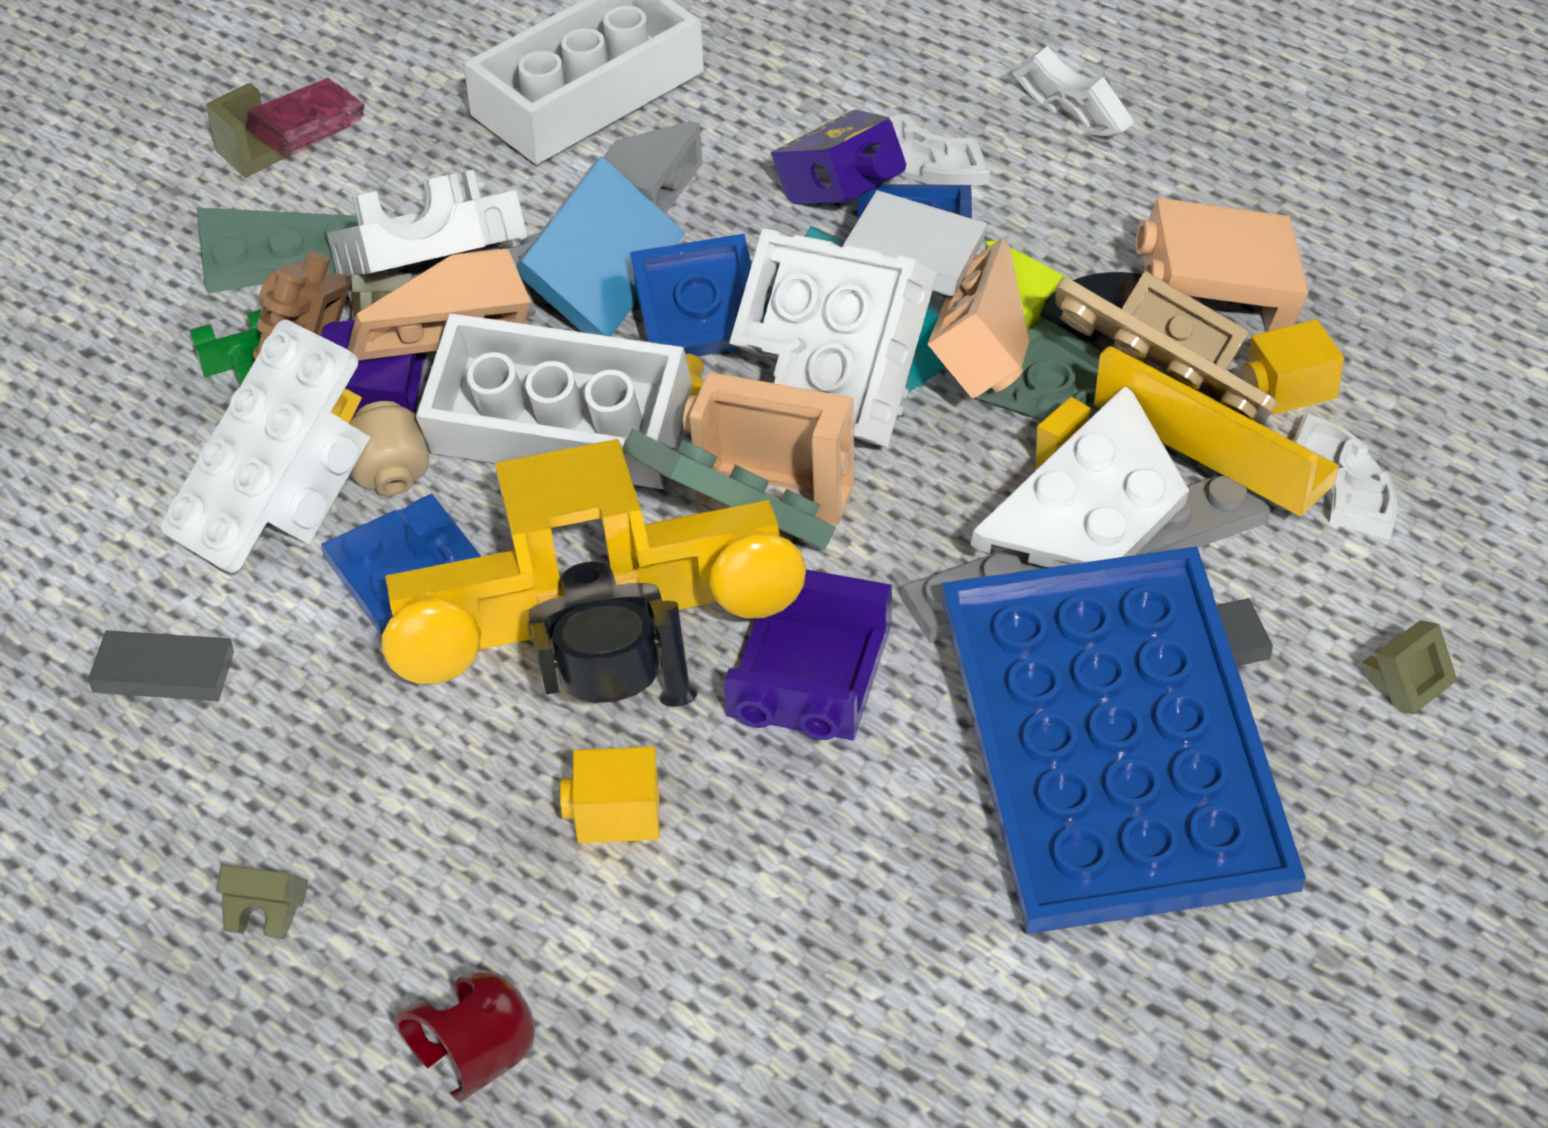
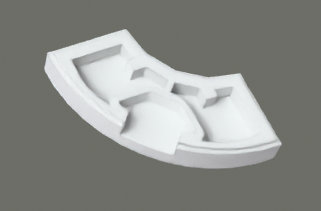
M1048 46L1026 58L1012 69V73L1019 83L1040 105L1053 113L1061 108L1081 120L1078 123V128L1085 133L1098 136H1112L1122 133L1135 123L1104 77L1091 79L1076 73L1061 62Z
M908 114L889 117L894 125L907 164L906 170L900 175L936 185L978 186L990 184V170L975 138H949L931 134L918 127Z
M1305 414L1294 442L1339 465L1336 482L1326 492L1331 504L1330 524L1391 540L1397 514V496L1389 472L1382 471L1380 466L1368 454L1369 447L1359 438L1334 423Z

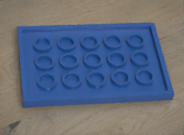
M1197 546L942 583L941 599L1027 934L1302 892L1306 876Z

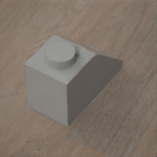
M688 121L616 140L603 158L659 209L667 214L702 165L700 124Z

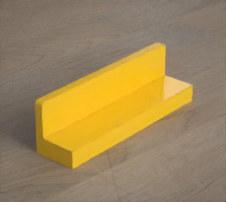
M1112 346L1107 347L1100 354L1094 406L1099 409L1126 386L1134 393L1161 442L1300 517L1335 484L1339 468L1338 464Z

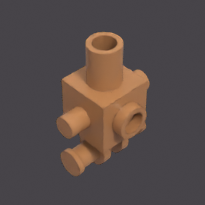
M309 251L304 262L298 261L290 265H279L278 269L267 277L259 296V301L263 304L257 328L262 332L259 345L253 351L255 359L258 357L264 341L281 320H289L321 336L325 325L330 322L340 321L343 308L347 304L348 291L351 290V283L342 274L326 273L330 262L328 256L319 252Z

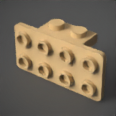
M1144 271L1122 309L1069 278L1062 276L1057 284L1056 305L1063 310L1060 319L1072 328L1088 336H1091L1096 329L1115 340L1116 342L1112 347L1143 363L1149 360L1168 371L1166 375L1197 391L1204 392L1223 405L1252 420L1254 419L1263 425L1266 423L1278 403L1277 400L1227 371L1249 334V331L1146 271Z

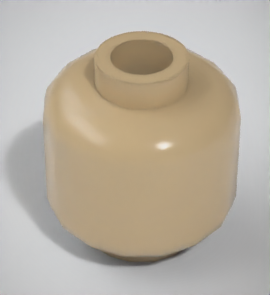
M391 401L374 402L358 410L349 424L371 438L351 471L352 477L358 485L366 489H377V492L384 496L407 492L412 488L413 481L418 480L425 474L429 465V453L424 435L416 418V413Z

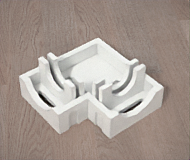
M474 169L461 172L466 194L465 201L458 174L444 175L423 180L426 193V204L423 211L389 218L383 211L377 191L352 196L359 226L327 233L336 272L345 277L350 276V274H368L527 236L517 190L480 198Z
M762 228L729 344L752 354L778 359L774 371V376H776L775 384L853 397L854 438L888 447L897 415L901 416L904 407L900 406L902 397L906 398L908 394V389L905 388L938 271L914 258L897 255V258H893L879 251L845 245L844 248L829 241L799 235L789 237L780 231ZM777 272L765 318H763L766 292L772 277Z

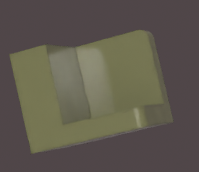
M247 83L206 103L216 152L244 178L291 156L289 141L265 121L259 89L252 83Z

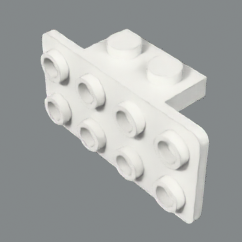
M289 320L278 322L264 341L258 357L240 388L233 394L230 405L209 441L203 446L199 458L183 486L171 501L168 511L161 522L162 533L229 573H235L242 567L267 522L310 544L371 438L331 413L357 368L358 357L346 348Z

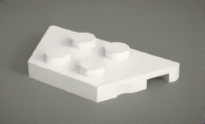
M1124 386L973 530L971 546L990 553L992 545L1029 553L1028 563L1044 567L1132 556L1185 506L1189 489L1134 393Z

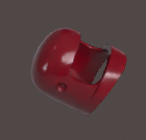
M482 969L470 971L455 981V990L459 1004L449 1009L436 1010L428 1002L418 999L393 1017L395 1029L415 1057L427 1069L449 1053L462 1083L461 1087L449 1093L455 1100L460 1102L516 1066L528 1055L535 1039L533 1015L521 992L512 982L499 973ZM421 1023L426 1025L442 1043L429 1041L424 1034Z

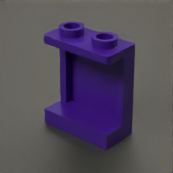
M806 569L804 587L797 599L782 612L766 618H756L738 669H728L724 679L726 717L739 719L742 723L755 728L773 725L799 730L818 740H829L836 737L854 741L892 626V584Z

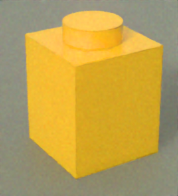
M1314 319L1251 336L1249 359L1243 365V380L1277 400L1278 403L1271 415H1276L1338 398L1344 356L1319 320Z
M655 746L573 750V778H561L560 802L562 819H574L577 843L660 840L659 778Z

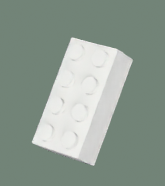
M581 0L464 62L470 114L537 165L703 73L701 20L673 0Z
M449 313L416 418L431 453L490 463L619 439L623 449L632 428L675 448L683 422L685 406L693 384L684 347ZM623 452L633 485L664 489L667 476Z

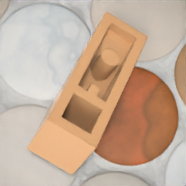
M1003 238L976 255L954 297L946 295L928 342V346L972 399L990 388L995 392H999L1011 385L1023 372L1022 364L1029 345L1010 246Z
M509 249L472 250L466 253L452 254L358 312L347 350L354 353L358 360L437 351L449 313L524 324L531 301Z

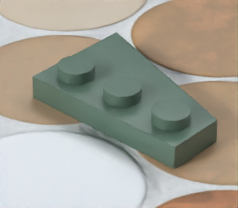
M196 207L207 293L263 285L267 277L273 271H276L279 265H290L298 261L304 262L309 251L319 252L328 256L330 262L326 273H337L327 233L359 226L357 216Z
M1043 319L1027 331L1029 345L1022 364L1023 372L1011 385L999 392H995L990 388L976 397L977 399L1045 420L1072 396L1090 407L1091 419L1100 410L1094 406L1099 358L1102 352L1059 325Z
M632 428L622 449L624 453L661 474L731 507L769 500L779 529L824 550L836 529L835 526L815 516L820 507L819 504L788 489L785 490L782 498L779 499L765 492L769 483L767 479L740 466L735 465L730 475L714 468L717 456L683 440L677 450Z

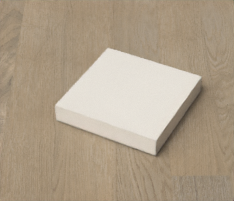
M877 190L846 239L843 247L845 248V245L883 252L893 258H897V255L917 259L938 271L932 291L954 297L984 241L987 223Z

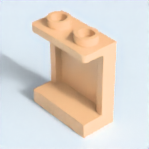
M1157 198L1149 219L1142 220L1138 226L1135 249L1138 255H1143L1144 271L1188 296L1260 305L1266 332L1295 325L1308 296V289L1290 216Z
M708 372L698 396L690 395L684 410L683 429L685 432L691 433V444L716 455L717 459L713 467L729 475L734 466L737 465L769 481L768 485L814 493V502L820 505L815 516L831 525L839 526L855 483L853 397ZM695 490L696 499L708 501L709 496Z

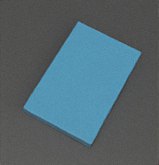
M601 156L591 165L516 263V268L520 277L581 332L611 337L638 300L630 252L676 245L686 232Z

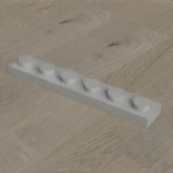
M1222 474L1187 486L1189 493L1185 506L1135 555L1205 546L1268 523L1270 508L1256 492ZM1006 549L903 585L902 601L928 642L933 643L951 636L941 599L942 583L1048 567L1028 563L1029 553Z

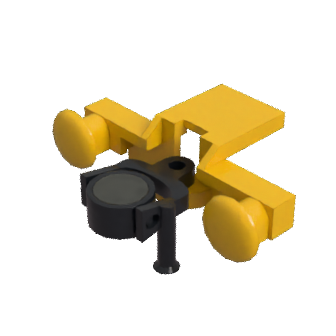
M619 439L495 462L499 488L514 550L386 575L393 617L389 620L382 634V653L389 667L403 679L421 685L441 684L459 677L471 667L480 649L531 640L528 621H530L546 695L559 692L555 668H558L560 683L566 693L579 700L604 703L616 702L635 696L648 688L658 675V647L664 685L659 699L666 706H684L695 700L697 690L689 682L679 610L718 602L730 614L745 619L769 617L782 612L797 599L804 587L806 564L801 551L790 540L780 537L778 522L769 500L644 524L640 504ZM601 518L609 566L594 561L579 563L568 568L563 573L560 582L551 528ZM552 638H553V645H554L555 655L552 654V649H551V645H550V640H551Z

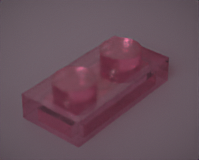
M325 78L249 109L247 112L246 129L281 155H285L351 127L363 119L365 104L344 90L339 84L329 78Z

